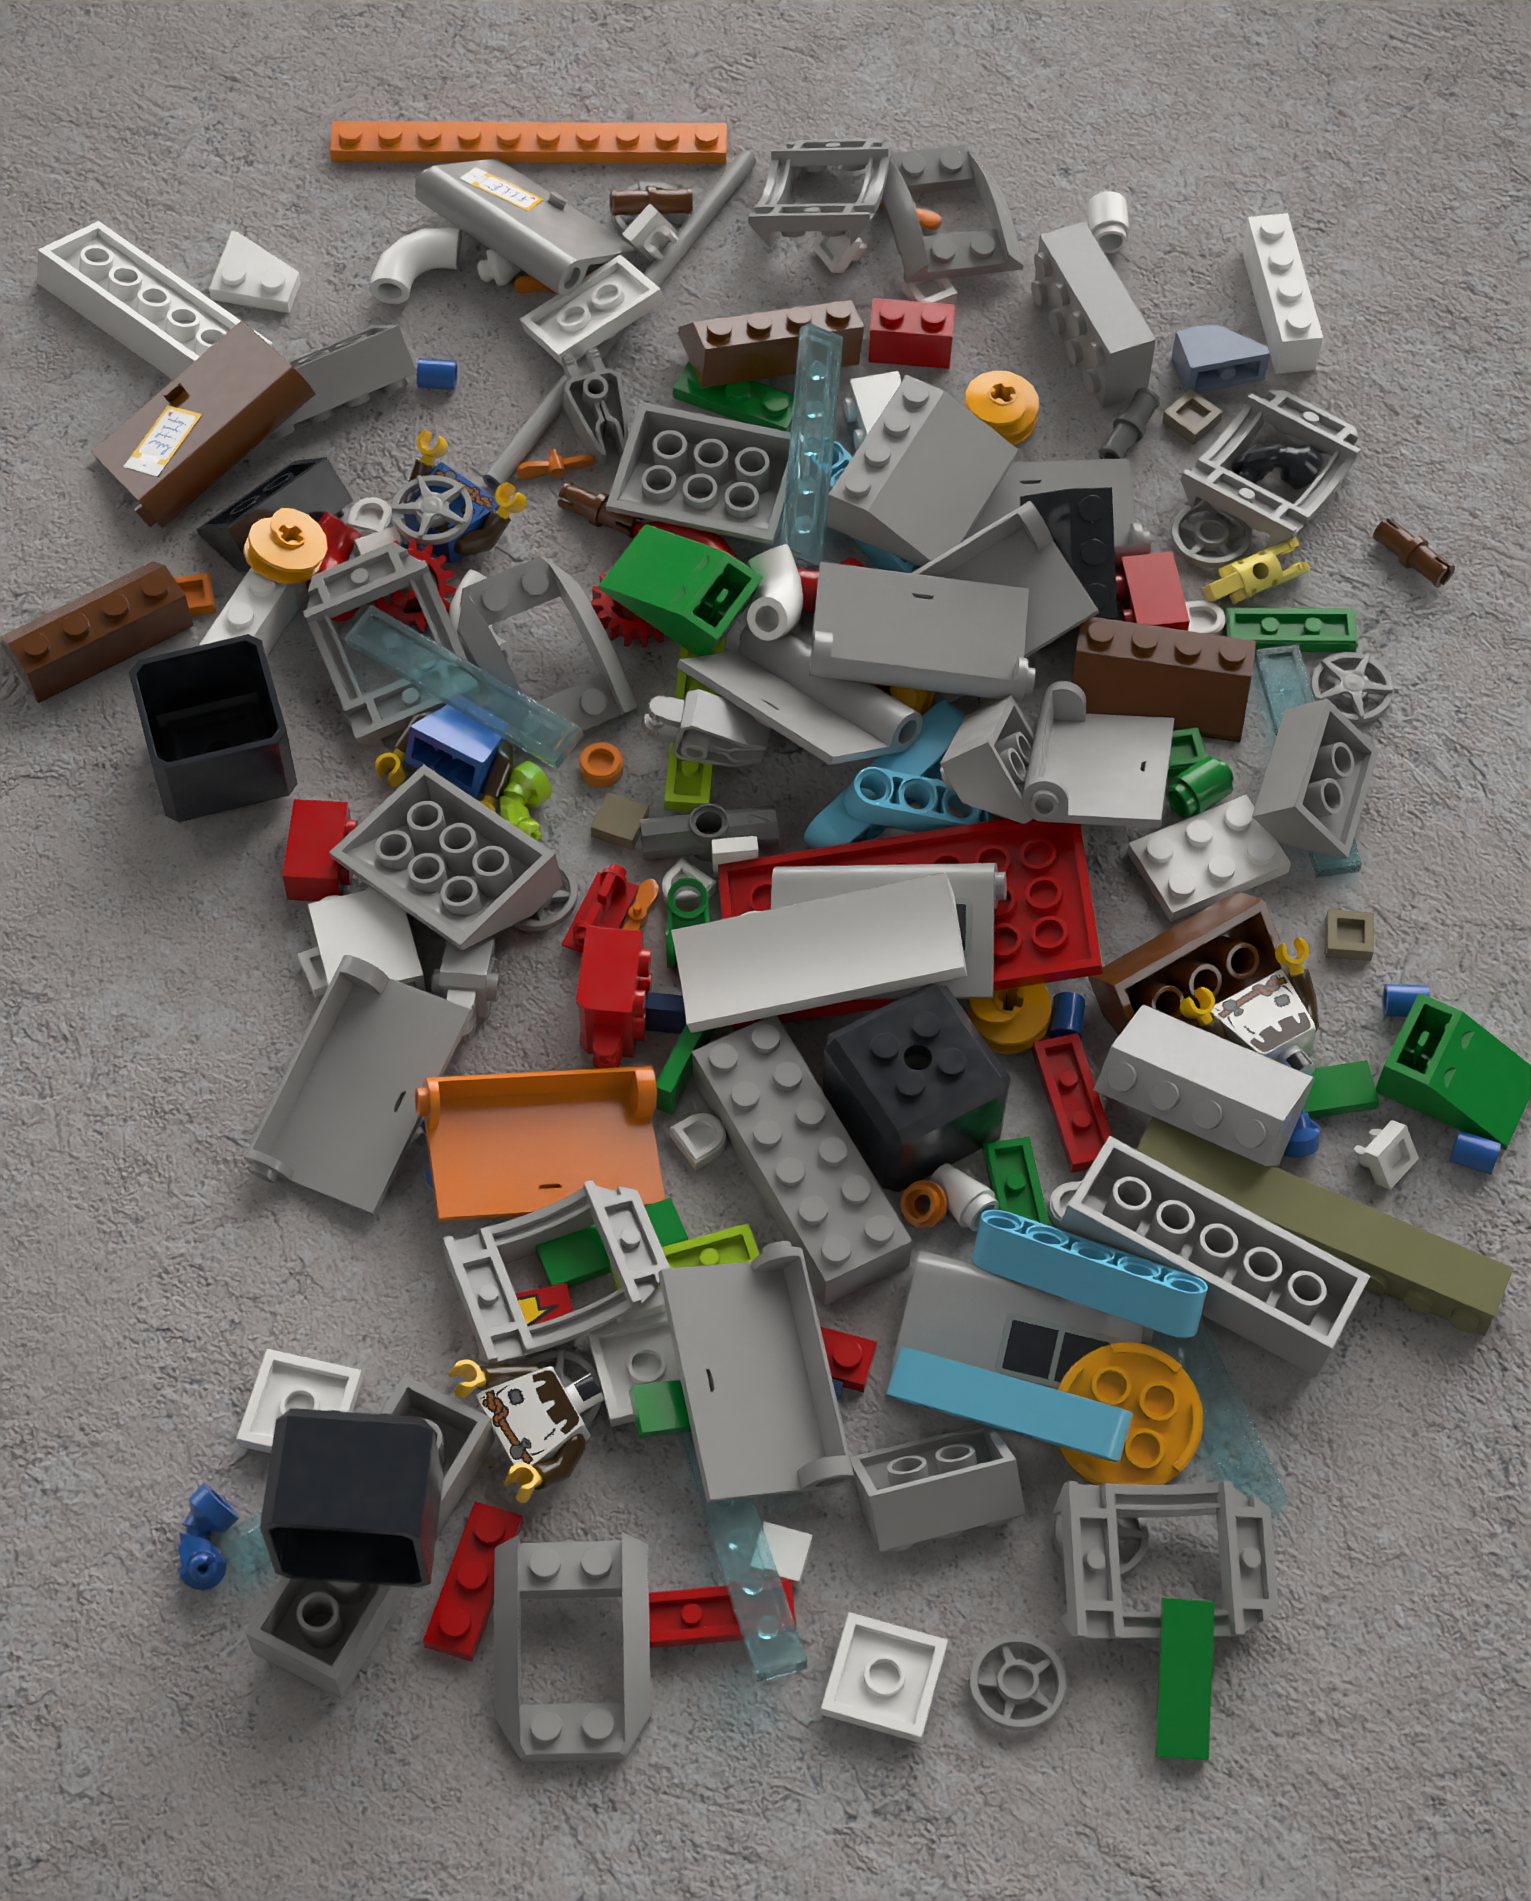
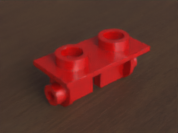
M611 864L609 868H604L602 872H597L562 942L563 947L583 954L587 926L620 929L639 889L638 885L627 882L625 868L618 864Z

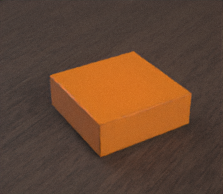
M210 572L174 578L186 596L191 616L216 613Z

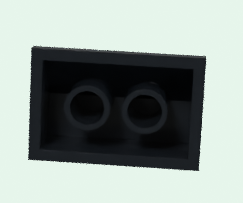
M327 457L295 460L196 530L200 537L238 572H248L251 566L247 563L243 550L253 524L261 519L273 517L274 513L281 508L295 509L308 514L317 523L325 511L340 519L344 516L342 509L353 502V499Z
M1112 487L1069 488L1020 496V506L1031 501L1043 518L1051 533L1053 542L1097 607L1099 613L1094 617L1111 620L1117 619Z

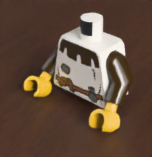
M1294 939V947L1297 950V957L1295 959L1288 955L1285 943L1279 944L1276 948L1275 956L1277 961L1289 968L1290 973L1287 975L1282 970H1279L1216 1005L1213 993L1209 989L1201 987L1194 990V995L1200 1003V1009L1195 1006L1194 1001L1190 997L1181 1001V1013L1189 1019H1197L1199 1023L1196 1027L1310 1076L1315 1070L1314 1063L1307 1055L1313 1049L1314 1036L1319 1028L1318 1007L1310 972L1308 969H1303L1302 962L1309 955V946L1304 939Z
M463 1359L458 1361L448 1374L449 1377L461 1376L467 1381L459 1383L453 1392L458 1398L468 1397L475 1387L481 1391L476 1394V1397L486 1415L491 1417L492 1426L514 1464L509 1470L504 1485L508 1486L514 1482L523 1485L515 1497L518 1502H527L534 1489L542 1490L571 1476L585 1451V1442L591 1436L579 1414L605 1400L591 1373L564 1388L553 1367L542 1368L539 1365L500 1364L479 1367L475 1362Z

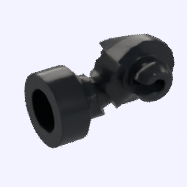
M1280 443L1270 446L1256 444L1237 456L1231 464V469L1233 473L1257 485V482L1262 480L1267 473L1273 472L1274 468H1280V478L1295 490H1299L1308 485L1316 476L1321 467L1322 456L1308 445H1302L1298 448L1291 446L1280 448Z

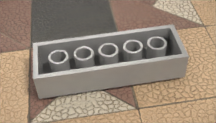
M777 1015L764 1018L692 1051V1078L713 1115L723 1123L727 1139L785 1239L791 1242L792 1247L802 1248L809 1280L824 1306L910 1266L912 1248L910 1236Z
M1111 1136L1108 1137L1070 1200L1058 1228L1202 1279L1208 1286L1201 1313L1203 1316L1317 1377L1370 1278V1275Z
M403 1375L380 1414L423 1417L434 1430L444 1478L437 1540L495 1441L492 1419ZM281 1576L246 1632V1636L253 1654L343 1699L408 1587L300 1580Z

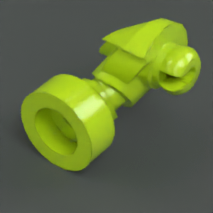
M525 761L512 770L509 784L504 790V796H500L499 804L502 818L539 842L542 836V832L539 831L540 825L529 815L526 807L535 809L550 799L552 789L545 773L533 762Z

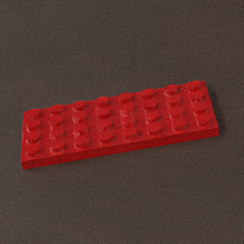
M1007 818L718 864L722 919L741 916L751 911L771 909L774 867L996 863L998 872H1006L1007 897L1006 900H998V907L994 909L993 991L1103 974L1081 824L1042 822L1033 818L1031 821L1023 824ZM898 999L849 1000L777 1016L783 1024L880 1009ZM762 1019L737 1023L732 1026L734 1031H737Z

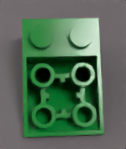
M645 524L600 583L598 589L699 657L714 653L752 601L763 576L725 551Z
M1419 992L1383 1066L1376 1091L1379 1095L1458 1130L1501 1143L1500 1148L1506 1150L1531 1097V1065L1463 1011Z

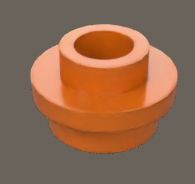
M920 1180L912 1183L904 1191L900 1207L905 1219L911 1225L918 1228H932L938 1225L945 1217L948 1201L940 1185L933 1181ZM926 1196L930 1198L931 1202L930 1210L927 1213L922 1209V1200Z

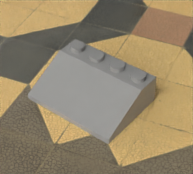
M906 375L828 494L827 526L922 567L966 539L1017 457L1018 449L946 391Z
M639 402L608 498L606 510L773 545L794 500L804 466V435Z
M426 765L421 766L329 852L330 857L460 950H464L532 916L563 886L554 852Z

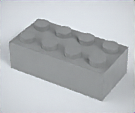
M1085 221L1041 234L1039 237L1038 253L1034 255L1035 280L1031 283L1034 301L1045 309L1051 330L1055 335L1059 334L1062 338L1068 359L1072 364H1077L1083 374V382L1087 391L1090 394L1094 393L1102 408L1134 398L1138 389H1148L1156 343L1155 336Z

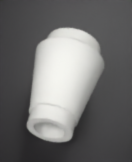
M947 1163L940 1166L930 1179V1181L937 1183L944 1190L948 1201L947 1208L961 1227H969L972 1231H978L981 1214L988 1210H999V1202L995 1200L993 1190L954 1168L951 1164Z

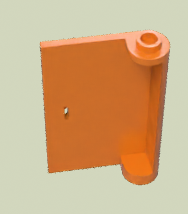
M651 1066L424 1078L423 1088L415 1089V1111L417 1117L424 1116L438 1222L524 1216L573 1194L583 1188L584 1182L590 1180L594 1181L595 1186L617 1191V1185L638 1190L644 1207L665 1200L652 1121L657 1100L656 1079L653 1068Z

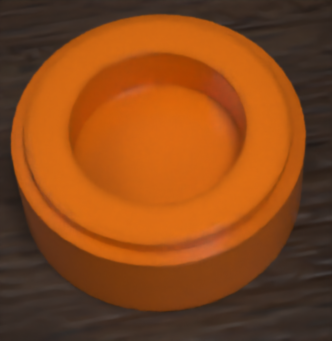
M597 742L587 746L579 756L580 776L584 782L593 787L605 788L614 785L623 774V756L620 750L614 745L605 742Z

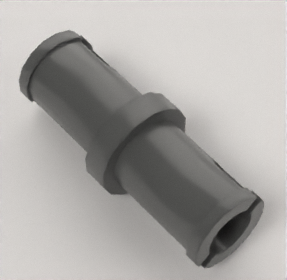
M1140 388L1136 391L1125 412L1120 413L1115 418L1112 433L1105 444L1099 449L1100 459H1125L1134 443L1139 442L1146 433L1145 426L1160 405V399L1156 393L1146 388Z

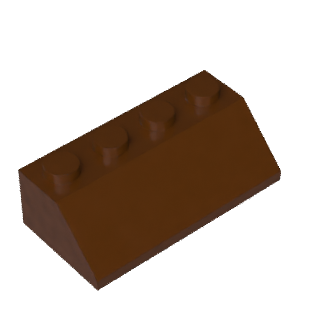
M852 300L714 318L678 327V335L702 388L859 365L864 325Z
M152 561L0 636V644L37 703H40L194 626L184 592L166 565Z
M1092 617L1080 624L1071 682L1078 685L1086 696V714L1174 718L1173 731L1198 728L1201 737L1240 742L1252 678L1256 641Z
M1236 891L1102 967L1103 974L1088 976V979L1104 1018L1119 1036L1142 1004L1197 1026L1199 1023L1197 1019L1185 1017L1180 1010L1181 1001L1187 997H1190L1194 1001L1195 1006L1200 1009V1003L1194 995V990L1201 987L1209 989L1215 997L1216 1005L1279 970H1282L1285 975L1290 972L1288 967L1281 965L1276 959L1275 951L1278 945L1281 944L1265 899Z

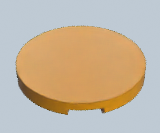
M1133 1342L1113 1343L1101 1347L1076 1362L1064 1376L1059 1385V1391L1127 1410L1133 1413L1119 1463L1059 1447L1071 1468L1093 1485L1105 1483L1165 1485L1179 1475L1194 1456L1203 1430L1202 1403L1194 1383L1182 1368L1183 1366L1167 1353L1157 1348Z

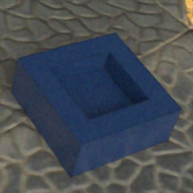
M647 993L645 1006L646 1031L681 1034L686 1025L683 995Z

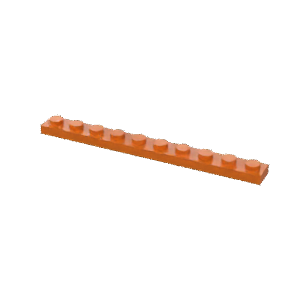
M332 121L330 155L331 162H470L498 158L504 163L727 164V123Z

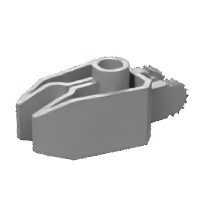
M595 347L587 349L586 353L587 364L591 369L590 374L580 376L576 360L572 354L562 356V365L568 382L564 388L562 407L586 451L590 455L595 456L596 462L604 465L607 454L602 436L604 435V437L612 439L620 458H622L628 439V419L621 375L610 368H604L599 351Z
M700 689L688 691L685 700L669 696L665 698L664 695L653 696V699H650L646 708L648 709L647 714L644 715L641 723V728L644 729L643 732H646L647 736L650 735L652 738L655 736L657 739L672 742V753L679 759L728 767H739L761 762L763 752L767 749L770 728L756 721L755 717L726 698Z
M494 935L464 950H460L447 940L441 969H434L432 995L470 1008L473 1011L459 1043H465L467 1040L470 1041L471 1037L473 1038L477 1018H488L491 1001L498 1002L500 974H495Z

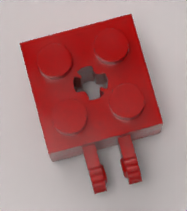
M586 927L576 1004L579 1008V1043L587 1054L594 1055L593 1067L596 1069L618 1068L621 1065L622 1057L634 1058L636 1041H645L647 1021L646 1013L644 1012L647 993L652 991V973H650L651 950L643 949V931Z

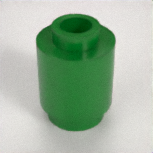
M1207 756L1172 779L1171 786L1166 788L1165 792L1167 801L1180 817L1187 818L1190 815H1198L1232 793L1233 773L1224 761Z

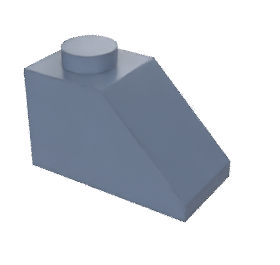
M1214 323L1204 326H1192L1176 331L1171 358L1185 393L1190 389L1200 393L1265 380L1270 351L1267 346Z

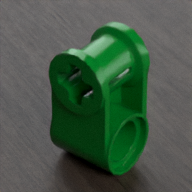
M686 877L679 879L668 890V927H666L667 968H674L677 963L671 930L709 922V897L707 889L700 881L694 878ZM682 891H693L700 897L701 904L696 910L683 912L677 908L674 901L676 896Z

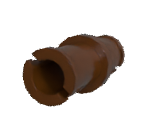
M646 186L645 190H610L611 216L639 215L649 204L660 214H692L691 188L656 190L655 186Z
M572 482L565 483L560 490L558 497L566 500L559 499L557 501L558 506L588 518L589 523L594 526L601 527L605 525L626 534L628 537L634 538V526L643 524L636 521V519L642 521L644 518L607 511L606 505L609 495L604 492L597 495L576 486Z
M1392 517L1382 520L1376 527L1373 539L1398 556L1399 563L1407 569H1415L1432 582L1436 588H1440L1441 585H1445L1450 580L1455 571V566L1430 549L1428 541L1422 536H1413L1396 523Z

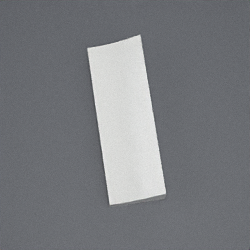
M99 221L38 250L37 284L172 380L240 322L238 318ZM256 332V333H257L261 338H263L270 346H272V342H270L268 339H266L265 337H263L262 335H260L258 332Z
M947 872L671 930L681 980L686 1024L691 1033L967 976L955 896Z

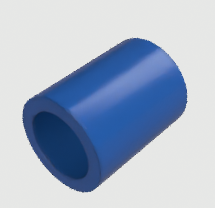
M418 359V388L456 389L457 361Z
M1385 984L1382 997L1383 1015L1407 1017L1419 992L1430 997L1429 987L1427 985Z
M1061 992L1053 997L1050 1038L1078 1033L1080 1040L1082 1039L1085 999L1083 996L1073 992Z
M1459 1130L1449 1162L1491 1175L1501 1143Z

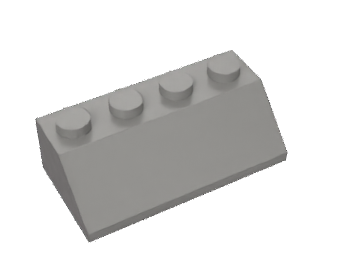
M376 325L289 361L312 387L316 395L273 431L270 437L272 440L287 436L295 432L294 424L308 419L309 424L323 421L333 416L332 408L345 403L347 408L361 405L370 400L368 393L382 387L384 392L387 393L407 385L406 377L417 373L399 326Z
M1142 1004L1112 1044L1093 1090L1264 1166H1279L1315 1077Z

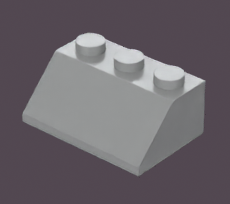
M1012 694L964 717L940 763V772L947 788L950 791L955 790L962 803L1024 824L1032 820V817L1023 808L1022 795L1035 736Z
M1327 698L1286 709L1252 817L1279 843L1337 859L1348 858L1379 749Z
M980 1424L850 1457L855 1477L853 1481L867 1528L880 1552L885 1550L893 1552L904 1551L914 1546L916 1542L932 1538L951 1539L962 1534L963 1530L983 1525L997 1527L1008 1523L1014 1517L1026 1515L1016 1458L993 1427Z

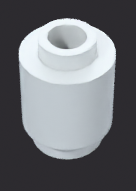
M1104 191L1096 194L1087 203L1088 227L1104 253H1114L1126 245L1130 235L1127 202L1121 194L1116 192Z

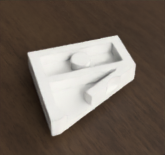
M231 231L209 287L211 300L290 313L301 282L297 270L242 234Z

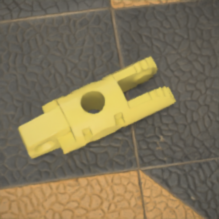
M1296 536L1261 550L1248 558L1218 569L1222 579L1210 583L1201 589L1205 600L1215 602L1230 596L1232 603L1236 604L1252 597L1258 592L1278 586L1310 572L1307 561L1295 563L1282 571L1276 557L1290 553L1299 546Z

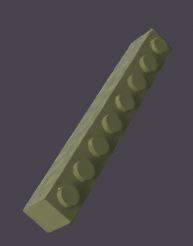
M1153 1116L1136 1149L1370 1275L1364 1287L1365 1290L1376 1294L1385 1293L1403 1301L1413 1311L1434 1314L1448 1320L1453 1327L1466 1333L1476 1332L1483 1336L1486 1335L1514 1269L1274 1166H1264Z

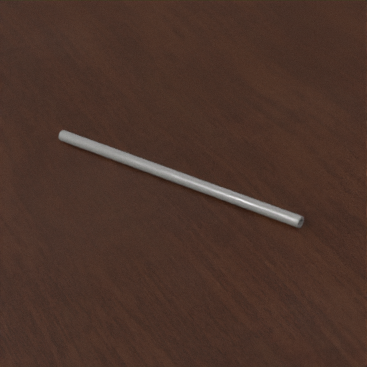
M742 150L679 228L676 234L678 242L673 244L669 241L661 251L664 256L663 259H655L645 271L644 275L658 287H660L756 165V158L751 152ZM627 327L620 330L614 337L596 346L601 359L605 357ZM586 353L576 360L580 376L591 373V369L587 364ZM565 374L484 474L483 481L489 488L497 490L502 483L508 480L517 466L564 409L562 407L564 388L568 383Z

